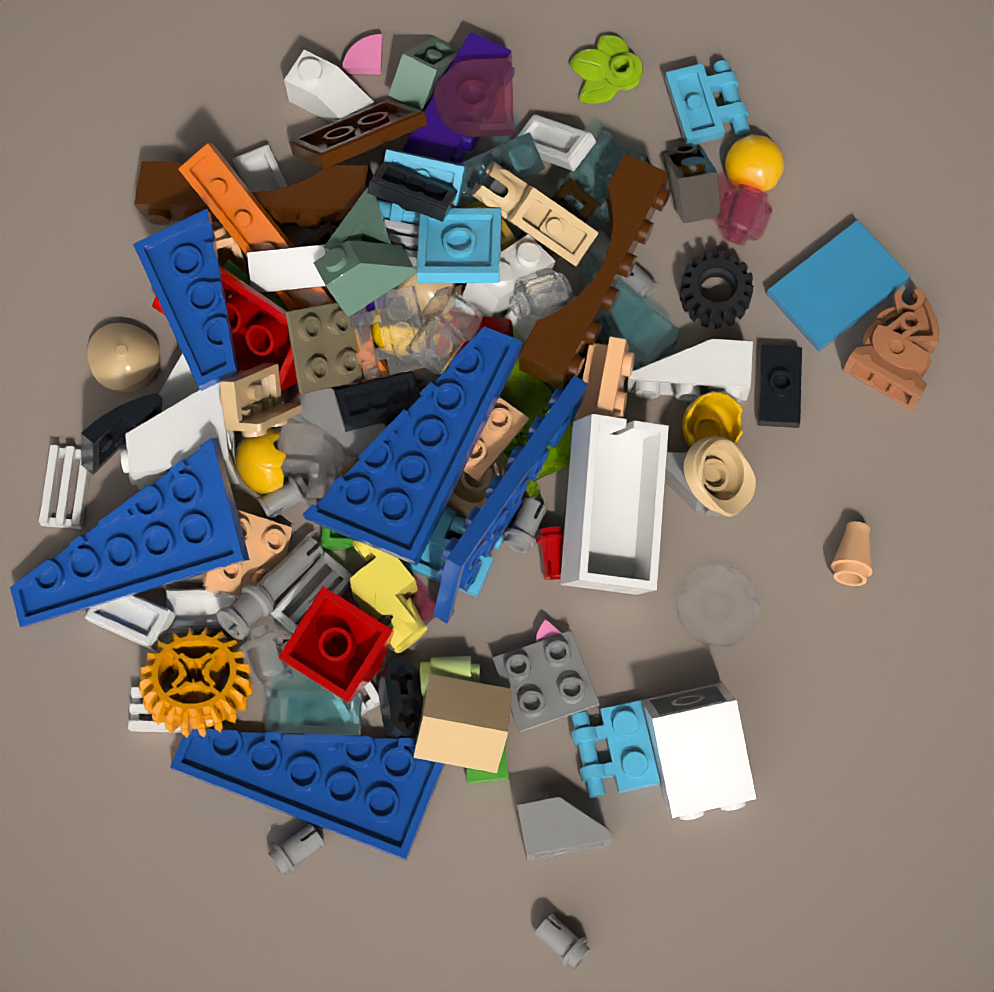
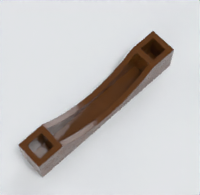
M624 153L607 186L606 205L611 221V242L603 265L590 285L575 300L557 312L536 321L519 354L520 371L557 388L559 386L564 388L569 378L572 379L573 376L578 377L585 358L581 356L587 344L591 346L595 344L603 325L598 322L604 310L610 312L613 309L620 293V289L616 288L622 276L625 278L630 276L637 260V256L633 254L639 243L646 244L654 227V222L650 221L656 210L662 212L668 202L671 189L666 188L667 171Z
M142 161L134 204L149 222L157 225H167L170 221L180 222L208 209L212 222L220 223L178 168L182 166L180 162ZM333 165L294 185L272 191L252 192V194L278 227H281L282 224H294L307 229H317L320 225H325L328 222L332 226L339 227L366 188H369L370 181L374 175L368 165Z

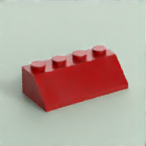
M220 266L238 367L246 371L263 363H278L281 392L298 382L285 313L287 311ZM155 296L151 307L165 316L159 300Z

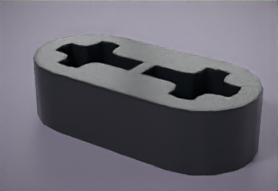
M404 658L393 659L384 665L377 674L382 722L385 731L392 738H411L418 734L423 707L420 677L417 668L411 661ZM396 672L397 676L404 677L405 683L400 685L398 681H392L391 675ZM402 713L404 717H410L411 724L406 726L404 722H398L397 715Z

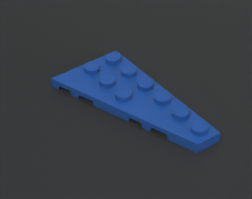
M484 326L450 361L451 366L434 383L430 382L420 392L421 397L407 411L404 409L359 455L360 460L343 477L339 476L329 486L330 491L316 505L312 504L302 514L304 518L417 566L523 348L522 341Z

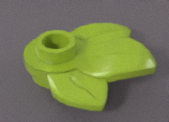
M602 35L598 40L597 49L582 50L569 62L572 70L579 77L586 80L579 95L580 102L586 104L608 102L613 99L619 90L627 91L635 88L640 83L644 72L640 58L629 52L628 46L623 39L614 35ZM629 67L625 72H619L622 68Z

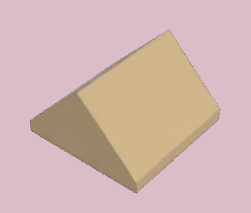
M429 674L413 758L497 773L509 730L513 689Z

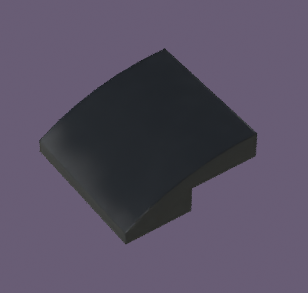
M154 393L133 399L112 409L89 425L81 433V466L94 475L121 448H127L125 434L162 413L163 398Z

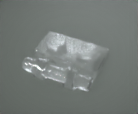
M415 286L390 290L374 300L376 311L367 312L365 306L349 316L350 326L355 331L359 352L355 353L358 365L362 364L365 380L381 377L378 365L379 360L387 359L390 375L433 366ZM379 323L384 347L375 349L370 325Z

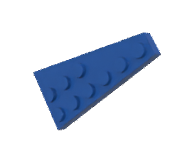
M573 376L565 389L559 386L555 390L547 406L550 411L545 418L540 415L536 417L527 433V437L530 438L524 448L520 445L515 447L506 463V467L509 469L503 478L499 475L494 477L485 493V497L488 498L482 508L474 506L463 525L466 531L459 540L453 537L447 544L441 556V560L445 562L437 574V579L441 583L433 616L445 623H448L455 612L454 605L459 588L466 592L468 591L482 563V560L479 559L482 555L487 558L521 505L523 501L521 497L527 488L529 479L535 482L550 452L547 445L552 448L557 446L580 409L588 383Z
M218 438L207 440L200 446L198 451L186 460H181L170 468L171 471L155 483L147 485L101 519L98 522L99 524L85 535H80L70 542V546L52 559H47L12 585L10 590L20 627L32 626L250 560Z
M193 729L187 738L183 735L170 768L173 771L407 861L445 763L413 758L416 744L415 738L386 739L371 738V736L307 733L296 735L282 734V732L251 733L238 732V730H222L220 733L216 729H207V733L203 737L199 734L198 729Z

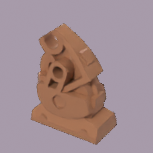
M921 289L913 290L911 295L914 301L913 305H907L903 302L902 291L895 292L892 299V307L883 310L868 327L860 347H856L843 369L847 374L912 411L927 386V383L921 377L925 375L932 362L929 360L930 355L939 342L937 318ZM895 319L890 325L886 324L888 321Z

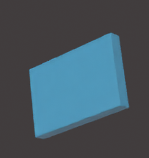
M857 220L770 287L767 291V296L816 350L820 352L909 282L911 276Z

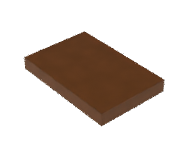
M388 99L294 138L289 144L294 156L326 169L427 126L428 123L423 111Z

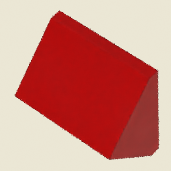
M322 586L281 651L278 659L347 703H350L380 670L395 631Z

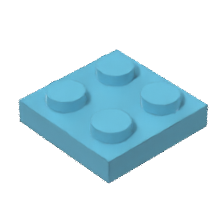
M451 208L443 222L420 214L417 283H499L502 230L501 208Z

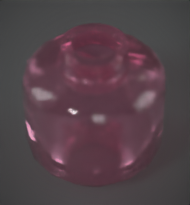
M739 184L737 189H730L725 192L721 202V212L715 218L716 225L725 232L723 239L745 246L747 240L757 241L764 236L773 212V207L767 200V193L744 184Z

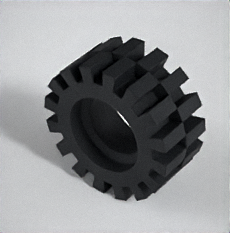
M718 250L717 257L712 256V251L705 252L703 259L699 255L692 260V265L688 264L684 270L680 289V301L683 300L682 308L685 313L690 311V319L696 322L698 318L701 319V326L708 328L709 322L715 323V329H721L723 322H726L729 327L735 324L736 318L741 320L745 315L746 309L749 308L754 287L752 285L753 276L751 272L747 273L748 265L744 261L740 265L737 263L738 256L733 253L730 259L724 257L725 251ZM712 277L722 278L730 284L732 294L725 301L713 302L703 295L701 291L702 284Z

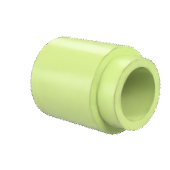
M471 656L431 657V662L420 663L422 696H425L429 674L481 683L480 664H472Z

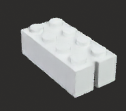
M590 414L573 422L560 585L634 595L657 590L669 426L635 420L626 424L627 419Z

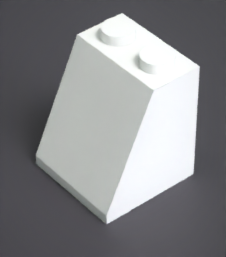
M220 383L203 391L198 390L125 434L127 448L120 450L123 472L129 473L132 486L137 485L138 489L142 490L147 485H152L171 471L170 468L181 460H186L198 451L200 446L210 438H218L230 485L240 484L235 461L234 431L225 430L223 407L219 399Z
M722 682L641 700L665 804L672 818L679 817L681 820L696 819L703 816L705 810L718 807L725 811L736 810L746 805L745 801L756 799L737 700Z

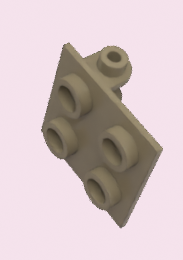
M338 302L285 312L300 394L363 381L352 315L348 317Z

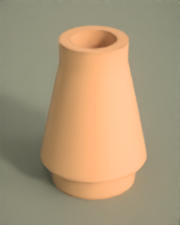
M856 521L846 524L844 536L831 564V569L834 571V579L837 582L848 586H861L867 582V577L872 575L871 528L869 525Z

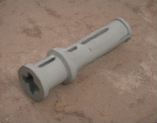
M305 536L257 584H246L241 589V596L229 607H222L216 613L221 626L234 638L243 640L249 634L248 628L261 616L267 617L273 611V601L317 559L323 556L321 546H318L314 551L311 549L318 542L309 536Z

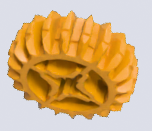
M189 627L186 636L179 638L177 634L172 632L170 637L171 643L165 644L158 641L156 646L158 653H147V666L141 667L140 677L142 681L139 682V691L141 696L144 697L142 700L144 708L148 713H151L153 721L157 725L165 723L166 730L170 733L180 727L182 735L187 738L193 729H198L199 734L205 737L207 728L214 726L221 733L223 729L222 721L228 720L235 723L237 719L236 710L246 711L248 705L246 698L252 697L253 686L251 682H253L254 675L252 668L249 666V657L245 651L240 650V645L235 639L228 642L227 636L222 631L213 638L211 631L207 627H205L201 635H195L194 631ZM227 671L230 674L229 679L222 691L219 692L216 685L221 681L220 676ZM175 672L177 678L171 683L172 688L165 693L163 691L170 675Z

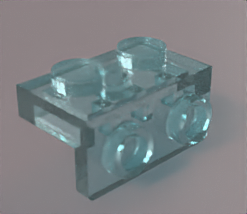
M603 130L595 139L596 143L575 171H571L565 177L559 189L570 177L600 203L590 219L608 225L610 217L606 205L607 186L624 153L650 165L651 163L647 156L617 146L611 133ZM571 194L566 199L579 212L584 207Z

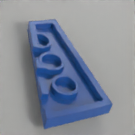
M205 209L133 244L196 384L201 391L239 373L211 214L208 209Z

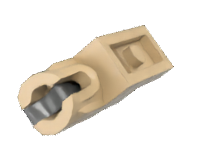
M492 161L484 170L486 174L479 184L475 183L471 195L489 208H501L502 217L574 266H577L598 235V232L540 191Z

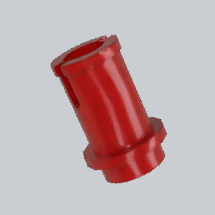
M563 527L540 529L539 537L536 538V544L541 545L544 580L561 579L564 543Z

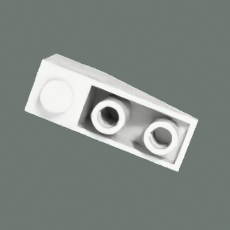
M710 339L632 371L631 377H628L627 392L635 393L636 396L645 399L657 398L659 395L676 396L678 400L691 402L701 395L715 391L729 394L738 403L740 400L747 401L751 388L753 341Z

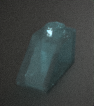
M267 689L265 731L360 735L362 693H358L350 703H347L330 691Z

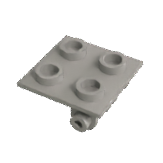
M571 631L492 658L502 686L513 689L511 714L519 733L600 705Z

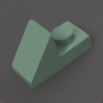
M366 188L323 247L325 253L337 248L348 240L391 244L376 196L367 193L368 188Z

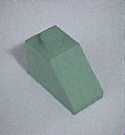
M431 37L404 52L389 96L399 100L401 104L421 111L426 110L460 50L435 37Z
M348 240L337 248L329 250L323 257L313 262L325 286L348 317L417 274L402 246Z

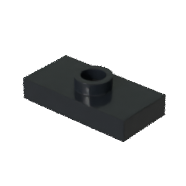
M383 162L371 179L367 193L397 204L406 211L418 212L443 222L455 203L458 191Z
M762 345L760 355L758 426L799 428L801 419L802 347Z
M413 370L334 390L335 400L345 432L394 420L404 409L407 411L421 397Z

